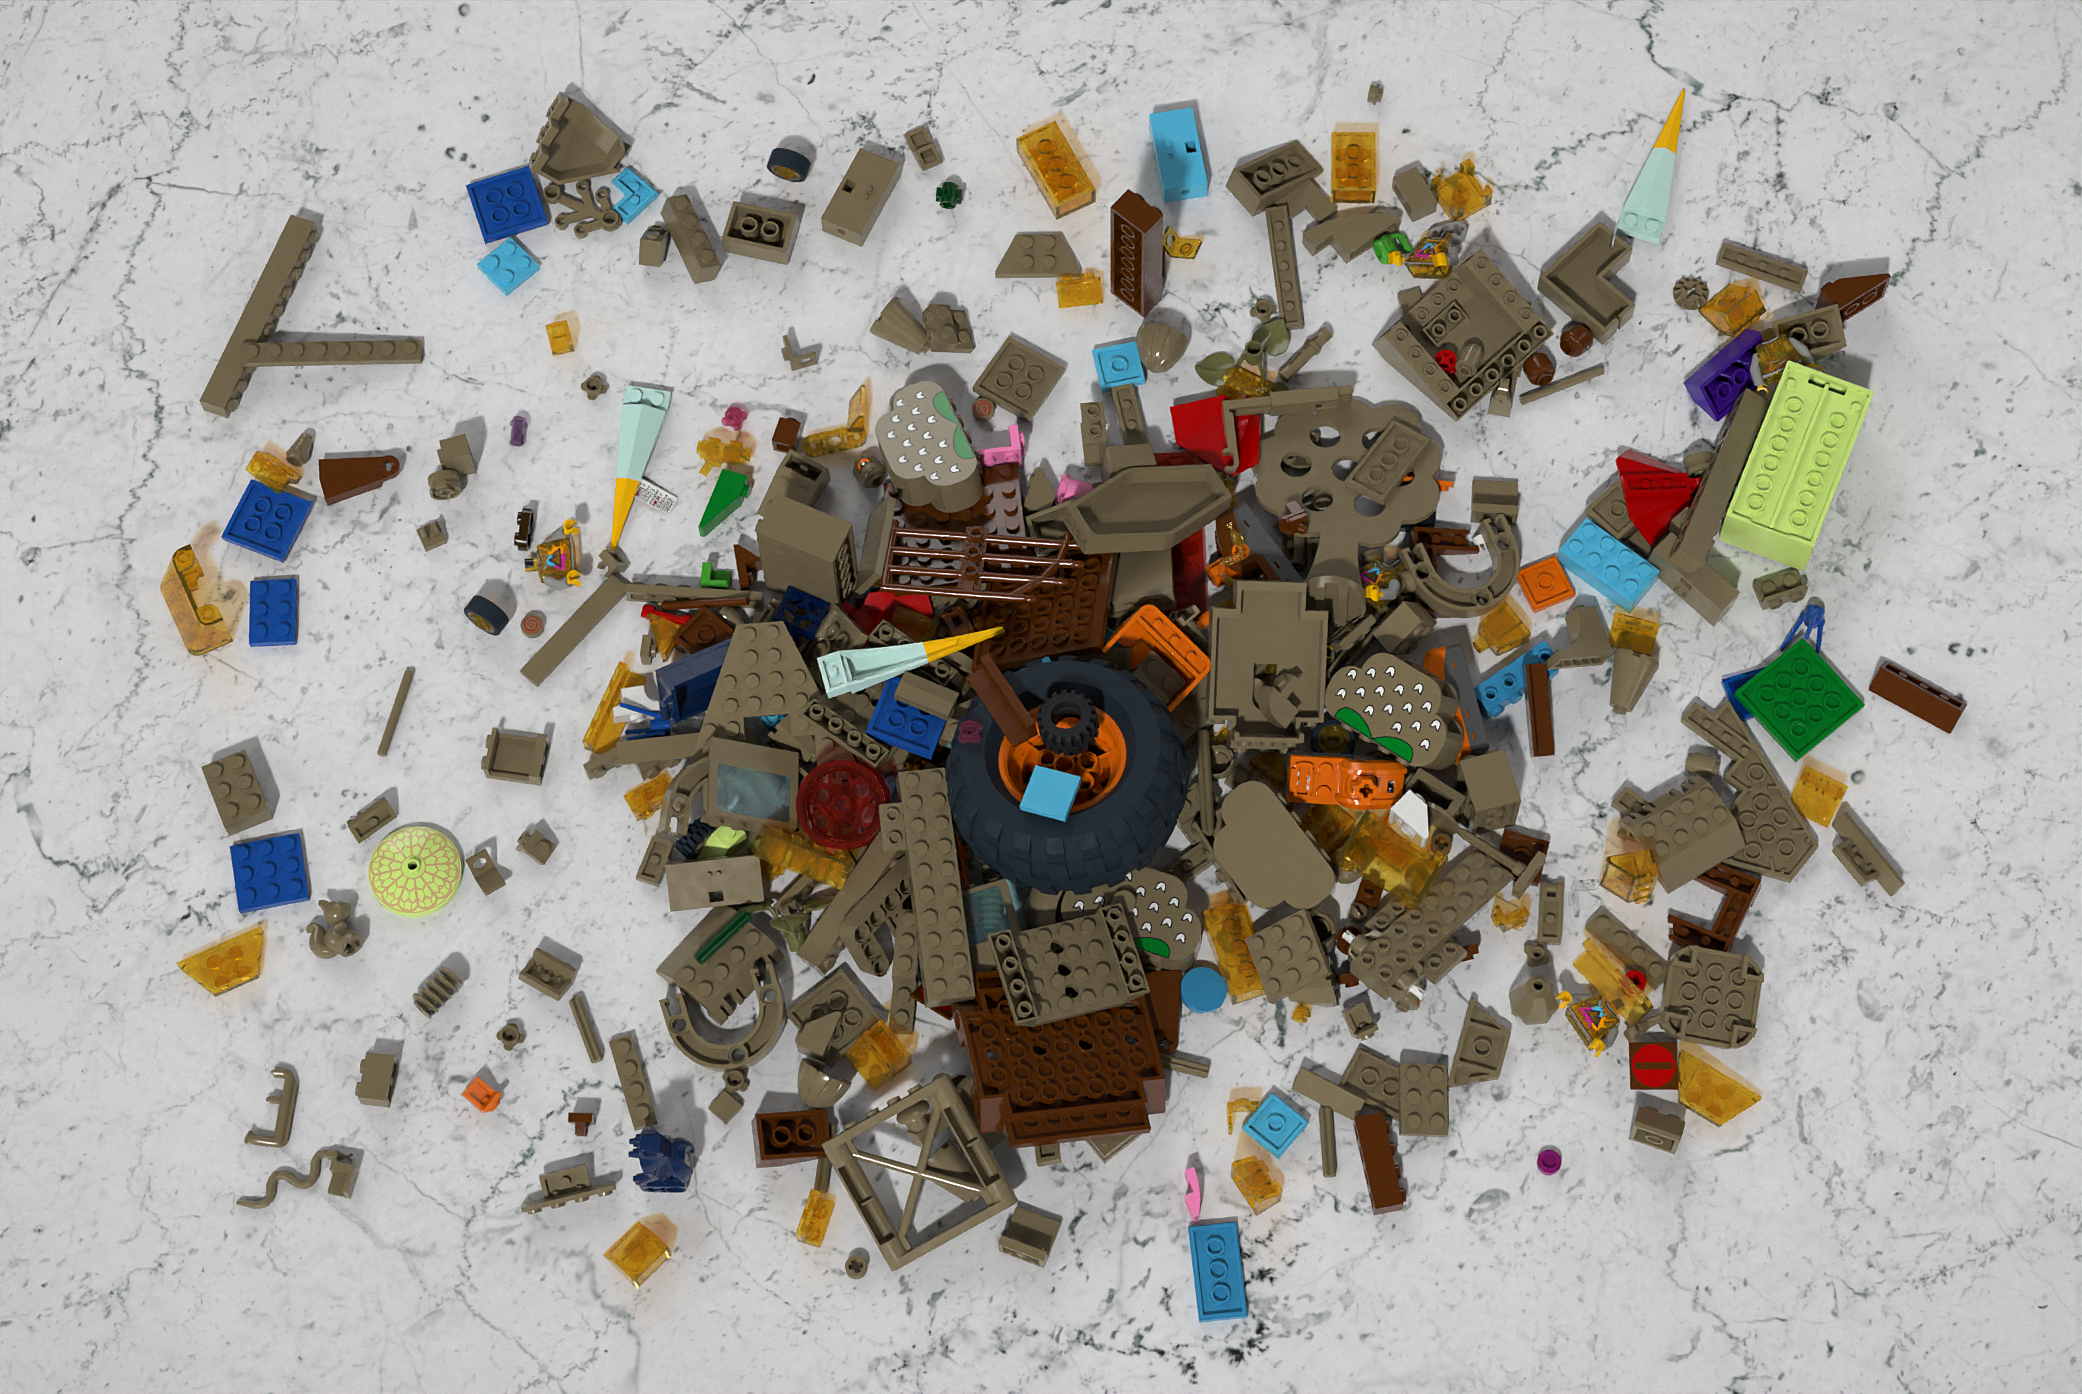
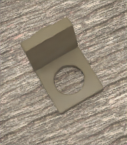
M787 335L782 336L785 348H782L781 351L784 361L789 360L792 371L818 364L815 351L794 357ZM804 359H811L808 362L801 363V361Z
M486 849L465 860L485 896L506 885ZM480 858L486 859L483 867H474L476 860Z

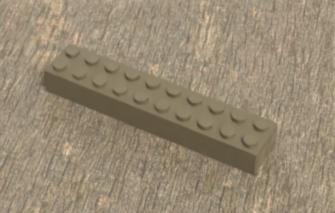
M945 768L898 772L896 787L898 802H902L907 848L905 856L925 1008L948 1006L956 1002L974 1001L975 989L951 810L947 797L948 788Z

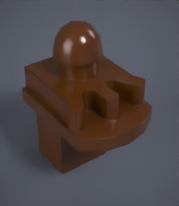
M1296 500L1286 503L1287 515L1279 521L1280 531L1284 534L1287 533L1288 536L1297 532L1302 535L1306 534L1308 531V517L1304 509L1299 506Z

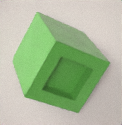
M702 562L701 587L709 586L713 589L730 587V571L713 570L712 563Z

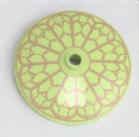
M417 826L400 829L382 840L374 850L368 866L369 884L378 902L390 912L404 917H423L445 907L456 895L463 873L459 853L450 839L434 829Z

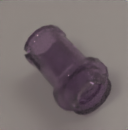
M515 416L510 421L512 429L509 444L520 447L524 445V432L528 423L524 417Z

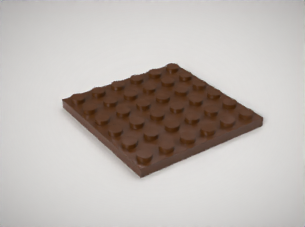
M1017 462L983 467V473L980 474L983 485V493L980 500L973 506L954 513L939 511L932 503L922 506L908 505L899 498L892 482L883 483L885 500L889 496L896 499L893 519L899 521V527L966 532V527H973L974 525L989 528V534L1026 537ZM897 536L896 546L963 551L964 541ZM987 543L986 553L1028 556L1027 546ZM894 555L893 565L960 570L961 560ZM984 562L983 572L1031 575L1030 565ZM892 574L893 584L956 588L958 586V579ZM982 581V583H988V582H994V581ZM894 593L895 597L906 596V595H912V594Z
M1082 550L1068 552L1065 559L1085 561V567L1083 569L1059 568L1051 576L1069 579L1068 586L1066 587L1041 585L1025 594L1036 595L1037 603L984 600L978 632L997 627H1003L1005 631L976 643L971 667L972 672L975 673L983 668L980 658L986 654L990 655L1001 671L1023 667L1025 663L1045 657L1055 661L1058 660L1059 656L1069 655L1077 657L1103 652L1118 553L1083 554ZM1057 555L1047 556V558H1056ZM1030 565L1031 575L1039 576L1047 567ZM988 582L985 591L1009 593L1024 584Z

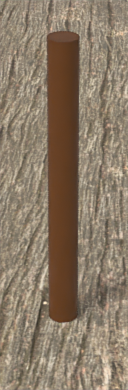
M748 596L663 601L661 607L664 611L696 609L703 606L706 608L749 605L750 599Z

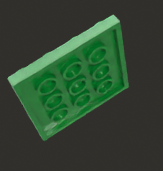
M1803 638L1734 693V697L1795 763L1865 706Z

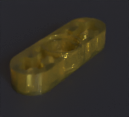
M851 425L808 435L802 443L803 451L806 456L815 458L862 447L867 441V434L863 426ZM853 433H858L860 439L855 440ZM844 435H847V443H845ZM831 437H839L841 439L840 444L836 446L830 445L828 441ZM822 440L825 441V448H823ZM810 443H814L816 449L812 450Z

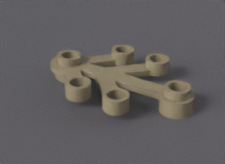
M580 180L576 183V190L581 195L583 204L562 195L557 185H548L543 190L544 199L547 203H559L577 211L569 215L557 216L555 218L557 229L565 230L569 224L588 218L597 220L585 225L580 223L574 227L575 236L579 239H583L589 232L599 229L612 232L621 225V217L617 212L611 210L608 202V192L605 189H598L595 192L596 201L601 204L603 213L594 209L589 194V184L585 180ZM581 186H586L584 190L579 189ZM601 194L605 195L604 198H599L598 196ZM609 220H613V221H614L613 223H610V224L607 223ZM559 221H565L562 225L558 224ZM579 229H583V230H584L583 233H578L577 231H578Z

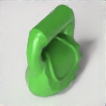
M1391 233L1374 240V253L1382 264H1389V252H1400L1393 240L1394 238L1398 239L1405 254L1413 250L1405 234Z

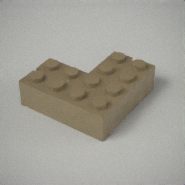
M1599 221L1539 277L1537 290L1577 324L1588 328L1592 332L1593 338L1603 345L1616 333L1617 328L1620 329L1633 317L1635 304L1608 282L1630 261L1633 248L1617 236L1614 240L1613 249H1611L1614 232Z

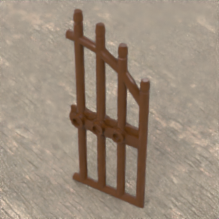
M893 519L879 591L1033 604L1037 603V596L1033 594L1025 595L1026 593L1041 585L1068 586L1069 579L1051 576L1059 568L1083 569L1085 561L1065 559L1069 549L1081 550L1077 542L1072 541L1073 536L1071 533H1065L1063 540L994 535L989 534V528L974 525L973 527H966V532L899 527V521ZM897 536L964 541L963 551L896 546ZM987 543L1059 549L1056 558L986 553ZM894 555L961 560L960 570L893 565ZM984 562L1047 567L1039 576L983 572ZM891 574L958 579V586L956 589L891 584L890 579ZM982 581L1024 584L1009 593L981 591Z

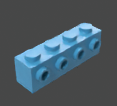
M1544 640L1474 688L1480 713L1486 720L1492 716H1499L1505 710L1504 707L1510 703L1514 705L1522 699L1524 694L1522 665L1545 663L1554 654L1553 650ZM1547 668V678L1551 679L1556 676L1559 669L1548 670Z

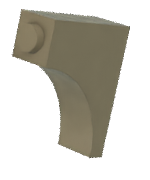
M1579 605L1572 609V612L1565 618L1568 629L1566 648L1555 652L1545 663L1548 670L1603 665L1614 655L1595 606L1585 607L1584 605Z

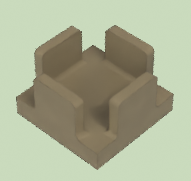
M1618 481L1585 509L1584 513L1592 519L1594 524L1623 543L1638 530L1629 519L1622 487Z

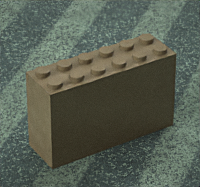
M776 493L773 500H769L765 507L766 514L763 520L759 519L755 527L766 588L801 603L805 602L806 605L811 607L817 606L819 610L829 613L834 604L842 607L843 603H848L852 597L858 576L852 523Z

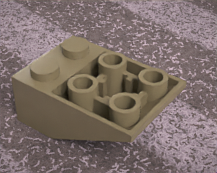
M790 449L779 465L757 514L762 517L765 516V507L769 500H773L776 493L813 508L830 482L829 469Z

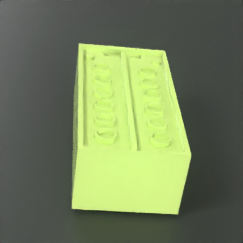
M1788 360L1726 513L1718 540L1805 572L1875 391Z

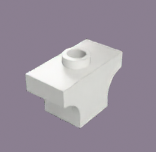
M644 685L621 689L620 700L622 703L653 712H660L659 701H654L647 697ZM619 705L612 710L613 724L627 721L640 723L644 719L653 718L652 716L628 710Z

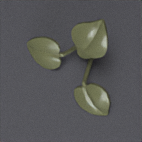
M1284 319L1272 321L1259 328L1253 334L1252 341L1246 344L1245 353L1241 354V358L1236 366H1234V360L1228 354L1214 353L1195 365V371L1206 383L1222 387L1234 381L1233 371H1237L1243 361L1246 360L1248 364L1258 366L1265 388L1260 390L1256 397L1270 396V392L1288 391L1289 388L1281 382H1275L1269 387L1262 366L1263 354L1265 352L1270 356H1278L1288 349L1289 335Z
M823 895L811 898L802 904L803 912L778 917L771 906L774 903L771 898H765L761 902L744 903L736 911L739 913L741 910H745L750 915L763 910L770 911L774 917L769 922L770 926L783 932L784 938H787L790 952H798L806 940L805 933L808 932V913L830 906L835 896Z

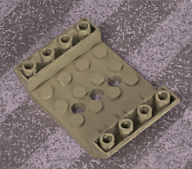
M883 619L869 635L868 644L864 649L906 645L917 642ZM940 658L907 671L946 688H949L958 673L956 669ZM904 673L897 675L896 677L902 678ZM887 680L865 688L863 694H852L850 691L828 698L825 692L819 700L814 698L800 713V717L874 769L887 764L900 749L875 740L865 734L876 708L871 704V701L879 700Z
M1121 903L1101 907L1094 915L1013 934L1008 929L987 935L1015 1025L1035 1027L1121 1006L1150 992ZM1051 944H1059L1062 947V953H1054L1051 950ZM1058 966H1066L1069 969V975H1061L1058 971ZM1065 988H1073L1077 996L1075 998L1068 997L1065 993Z

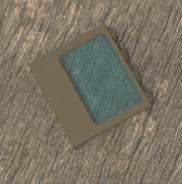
M710 737L703 745V754L709 755L707 811L701 817V822L708 823L713 827L725 826L731 827L732 830L736 831L748 830L759 835L770 834L775 835L777 838H789L797 829L799 753Z
M1000 877L993 878L987 881L988 884L981 886L972 884L965 887L964 891H961L972 973L998 970L987 938L988 934L1008 929L1011 930L1012 934L1021 932L1006 878L1002 880Z

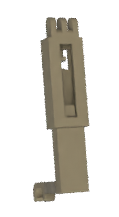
M1523 363L1505 379L1501 378L1500 383L1492 390L1487 414L1510 418L1517 377L1521 375Z
M1350 385L1278 391L1270 392V396L1222 401L1221 414L1227 448L1223 449L1221 454L1223 456L1231 455L1234 462L1233 466H1226L1224 472L1232 474L1237 471L1239 466L1234 416L1270 413V416L1337 410L1338 403L1351 401L1353 387Z

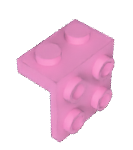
M1018 425L1009 426L1010 446L977 451L980 460L977 461H979L982 468L1017 462L1018 469L1023 468L1022 456L1026 455L1023 432L1019 433Z

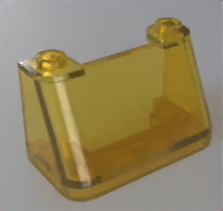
M189 544L174 552L162 578L160 589L187 651L193 656H200L233 642V638L216 606L208 604L198 608L191 592L198 590L197 580L205 575Z
M1366 810L1337 856V860L1340 863L1339 867L1345 872L1358 874L1401 899L1400 902L1410 909L1413 906L1419 907L1446 870L1448 856L1439 851L1431 855L1432 850L1428 848L1424 850L1387 828V824H1380L1375 820L1377 815Z

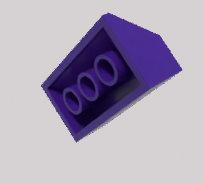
M1746 328L1683 382L1692 400L1714 421H1720L1732 410L1736 399L1746 388L1751 391L1757 389V386H1754L1750 373V365L1754 353L1767 352L1766 355L1769 359L1766 364H1761V370L1763 375L1770 372V368L1765 365H1769L1771 357L1773 359L1775 357L1772 350L1766 351L1770 349L1769 344L1760 345L1766 342L1763 332ZM1775 362L1774 368L1779 367V363Z

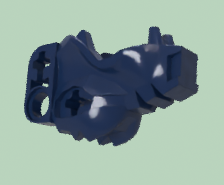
M649 1126L643 1128L640 1134H636L635 1138L629 1139V1144L637 1148L630 1151L628 1156L639 1158L640 1166L644 1172L633 1176V1182L642 1191L682 1193L686 1191L687 1181L690 1179V1175L693 1174L690 1161L691 1154L694 1153V1146L690 1141L682 1137L671 1138L668 1135L663 1136L655 1128Z

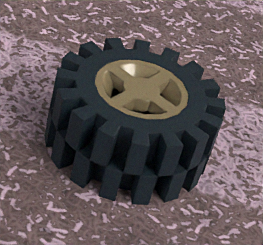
M699 817L698 820H694L693 824L690 823L688 825L687 835L680 837L676 841L675 848L687 859L697 858L716 828L708 823L701 822V817Z

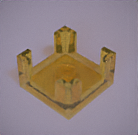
M1470 159L1460 163L1459 172L1441 181V174L1432 178L1430 190L1435 191L1439 205L1452 222L1461 221L1491 205L1493 191L1488 184L1485 185L1484 190L1474 177L1475 166Z

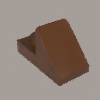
M734 544L741 591H746L750 589L749 585L754 584L752 572L762 570V561L760 557L739 544Z

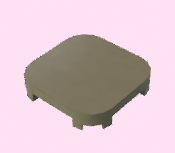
M1699 945L1687 946L1676 951L1669 960L1660 1012L1664 1031L1670 1037L1679 1041L1715 1048L1738 1049L1747 1045L1757 1032L1755 1026L1761 985L1764 982V973L1761 972L1759 965L1753 960V957L1745 954L1738 955L1698 947Z

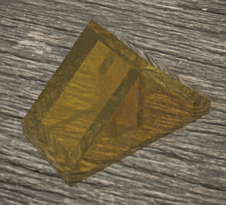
M647 614L663 663L667 662L675 648L672 637L681 627L655 614Z

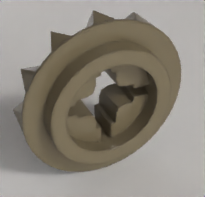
M1692 276L1687 279L1682 278L1675 284L1673 289L1675 302L1687 310L1699 309L1708 300L1709 292L1707 285H1704L1701 279H1693ZM1695 288V293L1687 299L1688 291Z

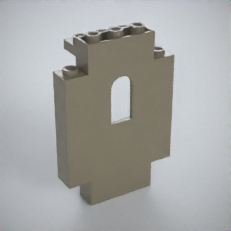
M1234 579L1233 607L1210 606L1208 658L1211 662V668L1207 673L1205 718L1211 720L1212 724H1225V720H1228L1227 746L1233 748V752L1245 753L1247 749H1256L1257 753H1270V749H1279V753L1286 754V751L1299 750L1300 743H1304V733L1300 732L1301 722H1303V726L1310 727L1317 726V723H1324L1328 611L1323 609H1305L1307 583L1304 581ZM1254 664H1276V678L1282 675V673L1295 675L1300 680L1287 698L1299 711L1286 729L1274 726L1253 703Z

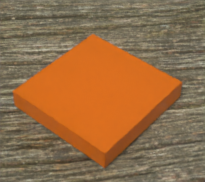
M1556 556L1519 570L1517 582L1533 613L1575 597L1576 593Z

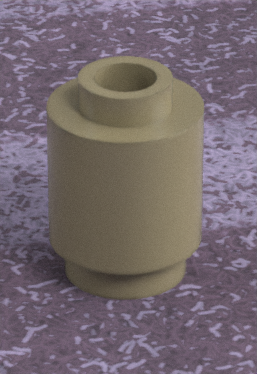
M1468 344L1463 348L1455 365L1460 375L1464 377L1476 375L1483 360L1482 348L1476 344Z
M1695 752V754L1689 753L1685 771H1689L1691 775L1697 774L1702 778L1712 780L1713 776H1718L1721 763H1717V757Z

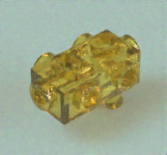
M708 437V441L698 440L696 454H700L699 458L705 461L699 473L707 477L713 466L720 468L722 463L745 466L746 461L750 462L752 448L744 447V443L731 440L730 444L721 443V439Z

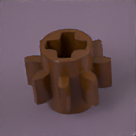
M1344 926L1337 933V948L1343 954L1348 955L1350 943L1342 938L1344 932L1349 930L1356 937L1360 934L1363 935L1362 931L1355 926Z

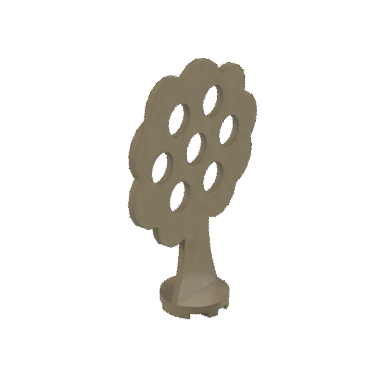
M1351 400L1346 403H1338L1337 410L1319 411L1316 415L1312 413L1283 415L1275 424L1274 436L1260 441L1259 464L1251 467L1252 472L1257 478L1255 495L1261 507L1277 515L1280 521L1282 517L1287 515L1285 504L1296 500L1307 514L1308 531L1303 535L1298 532L1293 535L1306 538L1320 536L1315 559L1304 581L1307 583L1305 609H1323L1328 611V621L1337 622V626H1346L1348 620L1360 615L1362 618L1366 611L1367 598L1359 573L1358 545L1375 548L1391 543L1399 535L1402 525L1416 524L1428 519L1436 511L1440 500L1439 487L1434 477L1440 471L1442 455L1439 446L1433 439L1429 448L1411 469L1414 473L1413 481L1406 486L1397 487L1385 503L1384 510L1376 516L1368 517L1358 513L1354 503L1359 497L1364 495L1345 486V481L1337 479L1332 473L1333 466L1340 461L1350 460L1358 464L1369 451L1362 444L1363 437L1371 432H1384L1392 420L1422 434L1420 421L1413 412L1405 407L1386 405L1372 410V408L1362 402ZM1327 426L1338 431L1341 438L1336 445L1323 448L1311 441V432L1319 427ZM1290 456H1301L1310 462L1311 469L1306 475L1301 477L1288 476L1281 469L1282 461ZM1311 490H1322L1330 494L1333 502L1326 510L1312 511L1304 506L1302 498Z

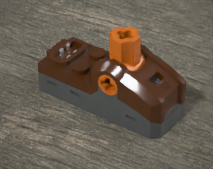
M1242 502L1215 519V543L1219 559L1205 567L1209 580L1214 586L1220 588L1229 581L1234 583V579L1304 581L1247 503Z

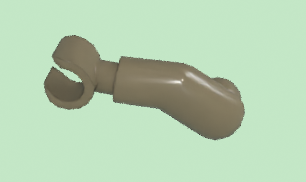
M1660 1013L1643 1019L1624 1031L1627 1040L1630 1042L1637 1034L1640 1035L1656 1024H1659V1027L1664 1030L1661 1024Z

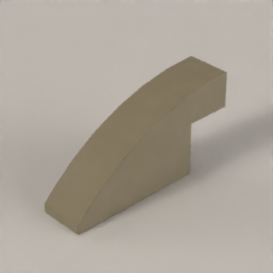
M1376 213L1343 216L1319 224L1304 232L1302 244L1312 256L1331 245L1347 264L1372 248L1373 242L1377 238L1398 231L1400 218L1395 215Z

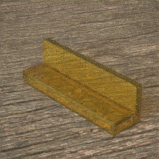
M619 661L583 739L585 749L599 755L616 747V742L619 741L627 722L613 724L612 720L613 708L621 703V689L642 686L646 682L645 676L631 672L628 664Z
M1588 937L1581 943L1586 952L1573 962V966L1631 1026H1634L1654 1008L1649 998Z

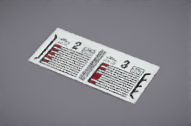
M642 478L635 498L667 515L678 499Z

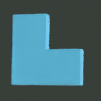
M628 167L612 180V184L625 195L612 207V210L617 212L621 220L627 225L659 197L657 191Z

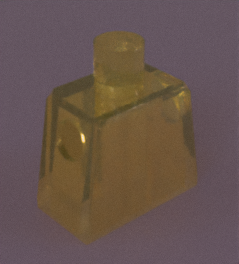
M1504 600L1480 622L1477 631L1480 638L1473 642V646L1480 654L1490 648L1496 656H1500L1527 644L1530 641L1531 632Z

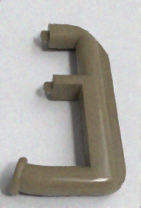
M275 1067L274 1070H271V1074H274V1078H283L285 1081L282 1097L269 1096L266 1098L267 1102L279 1104L274 1137L254 1134L250 1130L244 1139L245 1144L250 1143L258 1146L282 1148L288 1142L297 1084L290 1070Z

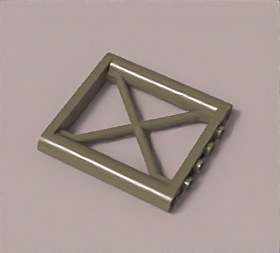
M948 1074L923 1087L918 1084L907 1090L909 1095L902 1099L899 1095L886 1102L888 1107L879 1110L877 1107L865 1114L867 1118L861 1122H858L857 1119L844 1125L845 1131L821 1144L892 1272L1019 1201ZM924 1098H928L933 1110L917 1166L857 1149L852 1140L854 1137ZM941 1113L982 1185L926 1169ZM858 1160L914 1176L898 1232ZM923 1179L982 1195L988 1205L913 1248L907 1239Z

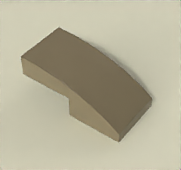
M924 126L904 134V138L922 171L943 163L934 142L932 143Z

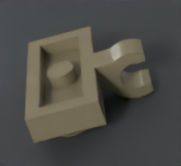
M652 836L637 872L636 880L659 887L666 871V862L673 861L670 858L675 848V843Z

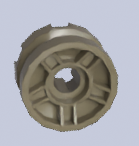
M1697 452L1683 460V466L1687 470L1688 478L1704 477L1713 455L1712 452Z
M454 470L437 471L427 478L430 496L435 500L452 499L462 492L459 474Z

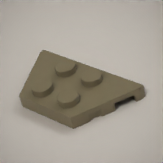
M1060 234L1015 235L995 271V278L1080 277V269Z
M1470 1000L1447 1084L1449 1088L1497 1080L1501 1073L1511 1032L1503 1025H1499L1494 1017L1489 1013L1486 1014L1473 1000Z

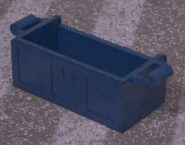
M732 638L655 670L660 698V714L663 720L672 718L675 723H679L707 711Z

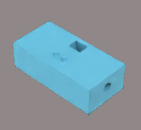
M1186 108L1149 114V130L1164 203L1206 197L1208 183L1193 109Z

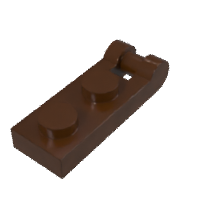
M960 605L953 607L949 613L944 612L939 615V621L946 628L950 637L975 632ZM955 619L960 623L957 627L953 623ZM976 644L961 649L959 652L973 660Z

